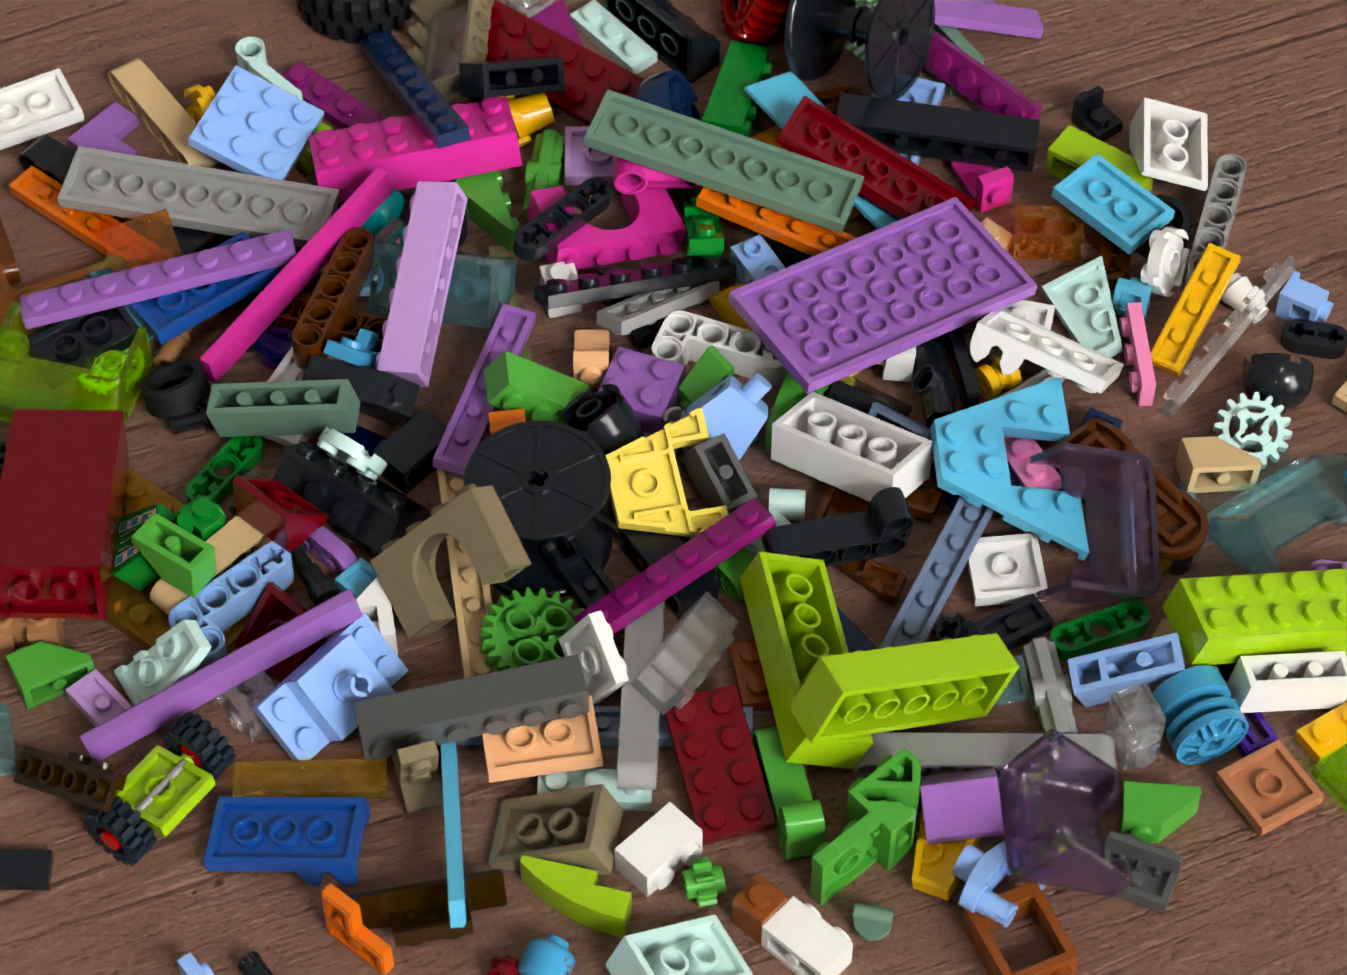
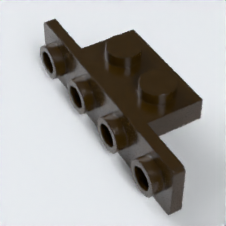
M25 746L16 765L14 782L109 813L116 790L123 791L127 776L112 772L114 764L93 759L79 753L69 751L68 757L65 758Z
M501 869L464 875L466 924L462 928H451L447 878L349 895L351 899L360 905L362 924L366 928L375 929L392 926L396 947L405 945L417 946L423 942L445 938L456 939L462 935L473 934L471 911L505 906L507 904L504 875Z

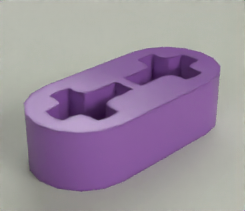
M323 525L304 540L307 545V551L338 576L357 561V557L350 547Z

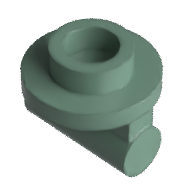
M855 903L853 911V927L855 932L861 938L869 941H878L885 938L892 928L894 910L887 909L878 904L865 905Z

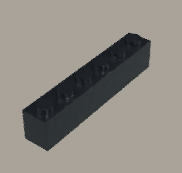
M840 93L837 116L899 154L1000 168L1008 166L1009 169L1033 172L1040 120Z

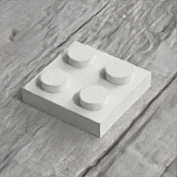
M1035 533L979 538L967 561L975 607L1013 604L1031 594H1034L1039 601L1048 600L1049 591L1038 536Z
M602 610L588 614L558 639L565 657L578 654L588 695H592L593 706L601 703L629 681L626 663L618 653L613 640L612 628L606 622Z

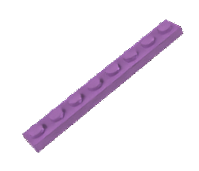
M287 229L20 296L23 322L26 329H31L287 265L297 254L292 231Z

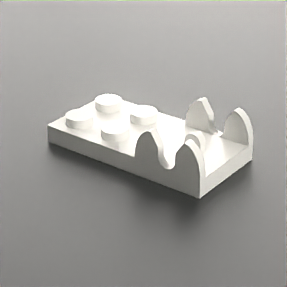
M1004 309L990 312L976 325L970 343L971 356L975 362L988 356L992 346H998L1003 352L1000 360L1003 375L1013 373L1027 359L1044 367L1045 372L1053 377L1061 379L1066 377L1077 382V386L1080 389L1089 393H1102L1119 377L1124 365Z

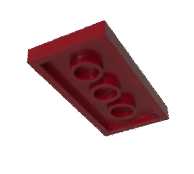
M736 684L662 701L663 711L694 822L703 830V846L775 828L776 821Z

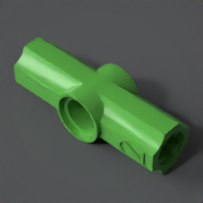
M544 129L542 133L536 134L532 161L528 160L525 176L526 194L524 196L523 218L527 220L526 212L530 192L562 185V159L565 149V137L558 134L556 130Z

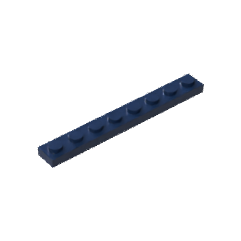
M376 31L369 34L367 38L359 40L362 54L438 149L471 139L467 124L390 31Z

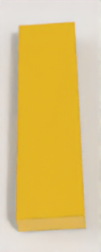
M1212 243L1207 245L1150 352L1153 366L1177 377L1180 376L1241 261L1240 255Z

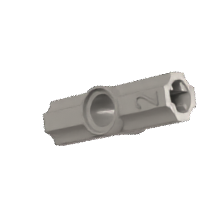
M1046 637L1033 639L1030 643L1023 645L1022 654L1029 678L1028 695L1030 706L1033 712L1038 713L1042 733L1078 734L1075 717L1071 708L1072 690L1070 680L1067 674L1063 675L1055 643L1054 641L1047 640Z

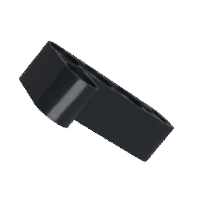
M889 487L877 492L872 497L866 511L773 527L762 535L761 542L765 552L824 560L827 567L888 556L900 551L907 543L914 525V519L902 490L897 487Z

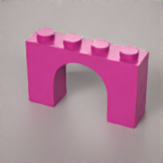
M563 186L531 191L526 212L528 220H532L565 196L566 192ZM646 188L637 194L621 193L620 200L632 222L631 225L617 230H604L585 224L547 252L545 256L549 264L564 261L567 265L574 262L576 270L659 255H670L680 252L686 228L666 188ZM573 207L566 208L569 213L577 215ZM552 223L543 225L549 231L560 230L557 225Z

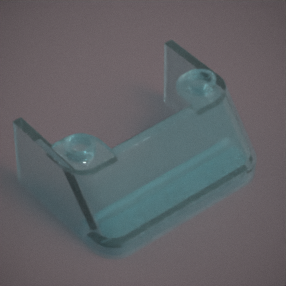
M1347 452L1310 455L1289 464L1207 513L1209 523L1207 534L1244 572L1262 574L1279 570L1280 566L1276 559V550L1322 522L1335 521L1337 525L1347 522Z

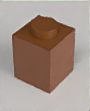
M758 873L732 899V923L761 945L762 926L788 902V896Z

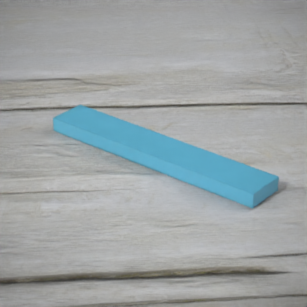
M450 742L441 744L448 903L451 928H462L466 924L458 761L456 743Z

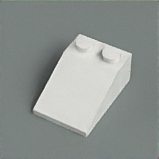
M1144 97L1130 122L1129 145L1141 175L1206 191L1208 188L1207 114Z

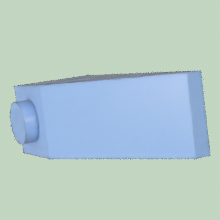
M1177 632L1067 659L1073 693L1084 707L1122 699L1185 670Z

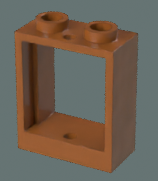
M1035 880L1001 893L998 896L1012 904L1018 905L1015 917L1011 923L1032 914L1035 915L1057 956L1012 973L990 934V931L1003 926L977 911L972 913L965 909L962 928L989 975H1076L1079 955Z

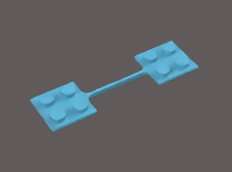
M792 71L745 86L744 88L756 104L781 129L784 128L804 95L826 108ZM862 195L856 199L854 206L876 229L901 220Z

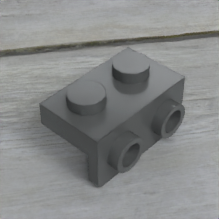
M1109 831L1090 887L1165 913L1179 877L1183 856L1167 847H1156L1139 841L1130 834H1119Z

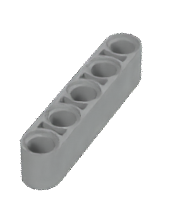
M1224 154L1216 162L1189 257L1184 287L1187 285L1209 243L1223 249L1227 247L1247 166L1245 160L1239 155Z

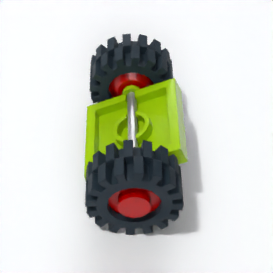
M192 712L185 713L164 734V743L169 748L166 750L157 745L127 775L123 791L116 790L110 812L106 813L92 808L84 816V825L89 829V834L96 838L95 842L98 845L102 844L105 847L104 851L108 854L112 853L116 860H122L125 865L130 864L134 866L156 843L157 837L154 836L155 832L166 837L216 785L215 781L235 761L236 754L233 753V747L227 744L229 740L226 736L222 737L219 734L221 731L217 727L214 729L211 726V722L207 719L203 721L200 715H194Z

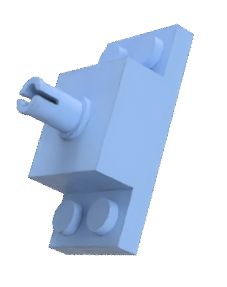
M365 612L362 613L363 617L339 630L252 707L297 767L304 766L329 742L342 741L358 727L353 702L395 693L391 686L409 671Z

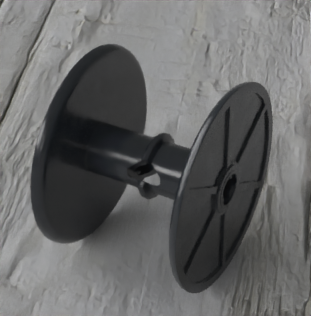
M790 0L785 23V52L791 71L799 79L814 81L826 75L840 58L849 40L851 44L856 42L857 46L866 44V75L871 89L879 98L899 99L908 92L917 80L927 59L932 42L935 24V0H878L873 12H871L867 5L855 8L856 0Z
M540 420L526 421L496 431L475 449L467 463L464 487L469 484H475L476 487L493 486L531 562L528 567L508 581L491 584L493 587L508 595H511L512 590H516L521 597H523L527 587L532 590L534 596H538L541 588L545 589L546 595L549 598H552L556 592H559L560 598L571 595L555 573V569L550 566L544 557L541 549L542 544L550 541L564 559L570 557L560 539L561 536L570 533L574 535L583 548L588 549L602 570L605 568L612 551V531L596 520L595 517L608 497L611 485V471L604 452L592 438L566 424Z

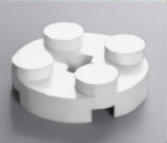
M1165 227L1163 230H1154L1150 235L1149 248L1151 250L1148 262L1142 267L1140 278L1142 283L1153 286L1151 292L1153 294L1171 297L1175 293L1170 290L1173 286L1180 287L1185 278L1190 249L1183 248V239L1189 240L1187 233L1183 229Z

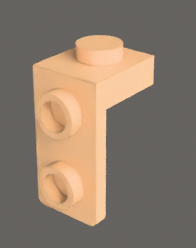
M575 330L573 351L574 378L589 384L590 388H600L609 369V330Z

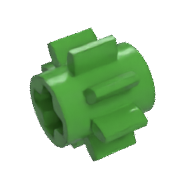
M708 856L690 859V870L681 871L686 899L696 898L699 908L718 904L716 896L726 892L721 864L711 865V860L708 859Z

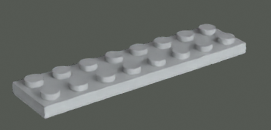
M78 146L57 199L60 207L236 236L245 232L250 238H255L291 229L295 247L302 248L336 212L341 197L340 190Z

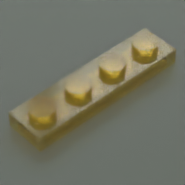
M387 758L370 760L234 762L232 796L365 797L366 799H387Z

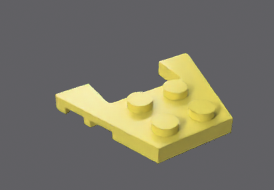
M702 408L689 412V416L673 424L670 422L664 425L662 430L646 438L641 437L605 455L611 471L609 493L618 528L695 537L728 515L726 505L690 511L677 466L674 449L698 445L709 440Z

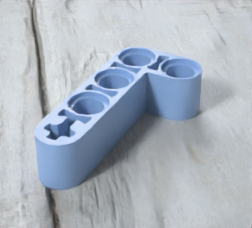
M275 542L268 543L208 583L194 598L189 596L170 611L168 616L170 629L182 620H196L212 647L210 649L212 651L207 653L198 666V670L228 655L225 637L222 632L254 611L269 582L275 583L282 590L286 589L293 582L294 571L291 552L288 553Z

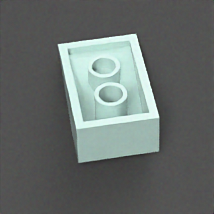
M715 914L624 936L605 964L611 975H753Z

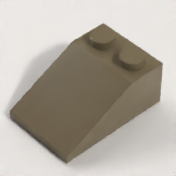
M603 784L502 800L488 864L491 868L521 872V856L526 855L598 871V876L611 874L615 857L614 849L617 846L623 809Z

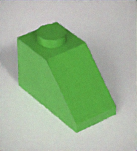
M713 345L705 350L678 387L677 406L681 407L682 411L685 410L686 412L690 404L727 376H734V367Z
M154 513L131 536L134 545L160 577L192 598L217 574L214 546L157 513Z
M42 641L30 646H23L15 652L6 655L11 677L27 709L66 694L65 689L95 669L90 654Z
M1124 781L1120 798V833L1130 834L1137 840L1145 843H1159L1197 813L1201 797V787Z

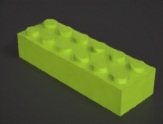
M759 551L741 575L740 582L785 760L789 763L853 769L874 744L871 734L810 743L789 709L798 694L799 688L805 683L814 668L815 662L820 657L827 654L849 653L824 560Z
M1347 568L1181 578L1162 606L1174 633L1177 632L1179 635L1181 648L1190 666L1237 663L1240 656L1334 651H1345L1347 655Z
M997 633L975 634L970 637L957 639L946 638L941 641L927 643L916 642L912 645L897 647L887 646L882 649L867 651L857 650L852 653L838 655L827 654L815 662L813 670L805 683L799 688L798 694L789 709L810 743L986 717L1020 666Z

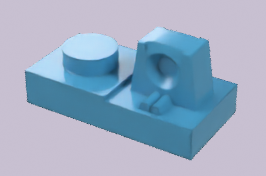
M360 328L355 340L343 336L341 342L328 340L323 353L354 365L376 369V356L378 353L375 352L379 334Z

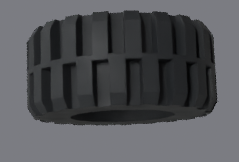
M297 0V5L304 21L319 34L323 35L326 33L329 39L335 41L345 39L346 43H356V40L367 38L369 34L376 31H390V33L393 29L398 31L406 24L405 20H409L414 14V11L410 8V2L415 0Z

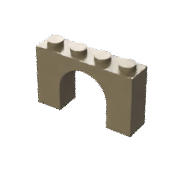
M469 484L459 489L455 493L457 498L433 508L430 511L431 517L407 527L405 530L407 534L384 544L381 547L382 553L371 560L374 570L408 639L431 635L455 618L452 608L438 582L435 570L437 550L446 536H453L464 546L483 585L506 582L531 564L492 485L476 487L475 484Z

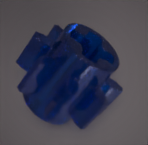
M272 326L271 331L266 330L261 334L257 343V352L259 355L264 356L262 365L276 370L293 346V330L283 326L280 328Z

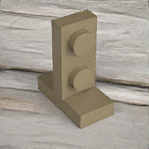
M435 740L397 749V754L391 756L407 816L444 807L443 794L437 776L439 753Z

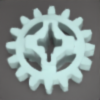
M1255 392L1252 400H1248L1244 393H1240L1237 404L1229 399L1225 405L1228 411L1219 410L1216 417L1222 422L1215 423L1213 431L1221 433V435L1217 436L1218 438L1241 450H1255V453H1247L1260 459L1262 470L1265 469L1268 458L1274 463L1278 462L1280 456L1277 451L1286 452L1289 445L1283 440L1290 439L1292 431L1284 429V427L1290 424L1291 418H1281L1280 414L1284 406L1279 405L1275 408L1271 406L1272 396L1267 397L1265 401H1260L1259 392ZM1249 410H1257V411H1260V412H1262V413H1253V412H1250ZM1231 419L1234 421L1233 425L1237 428V432L1232 438L1229 434ZM1273 424L1276 429L1274 443L1271 441L1272 437L1268 434L1269 428ZM1260 425H1262L1258 432V435L1252 433L1250 435L1247 434L1245 437H1243L1247 430V427L1250 429H1254L1255 427L1258 428Z

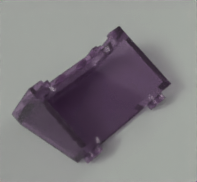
M1050 729L1015 756L1006 765L1001 775L1000 786L1008 870L1026 882L1103 896H1114L1123 892L1133 883L1131 868L1127 862L1121 858H1114L1109 862L1105 860L1100 814L1115 806L1120 798L1119 771L1058 730Z

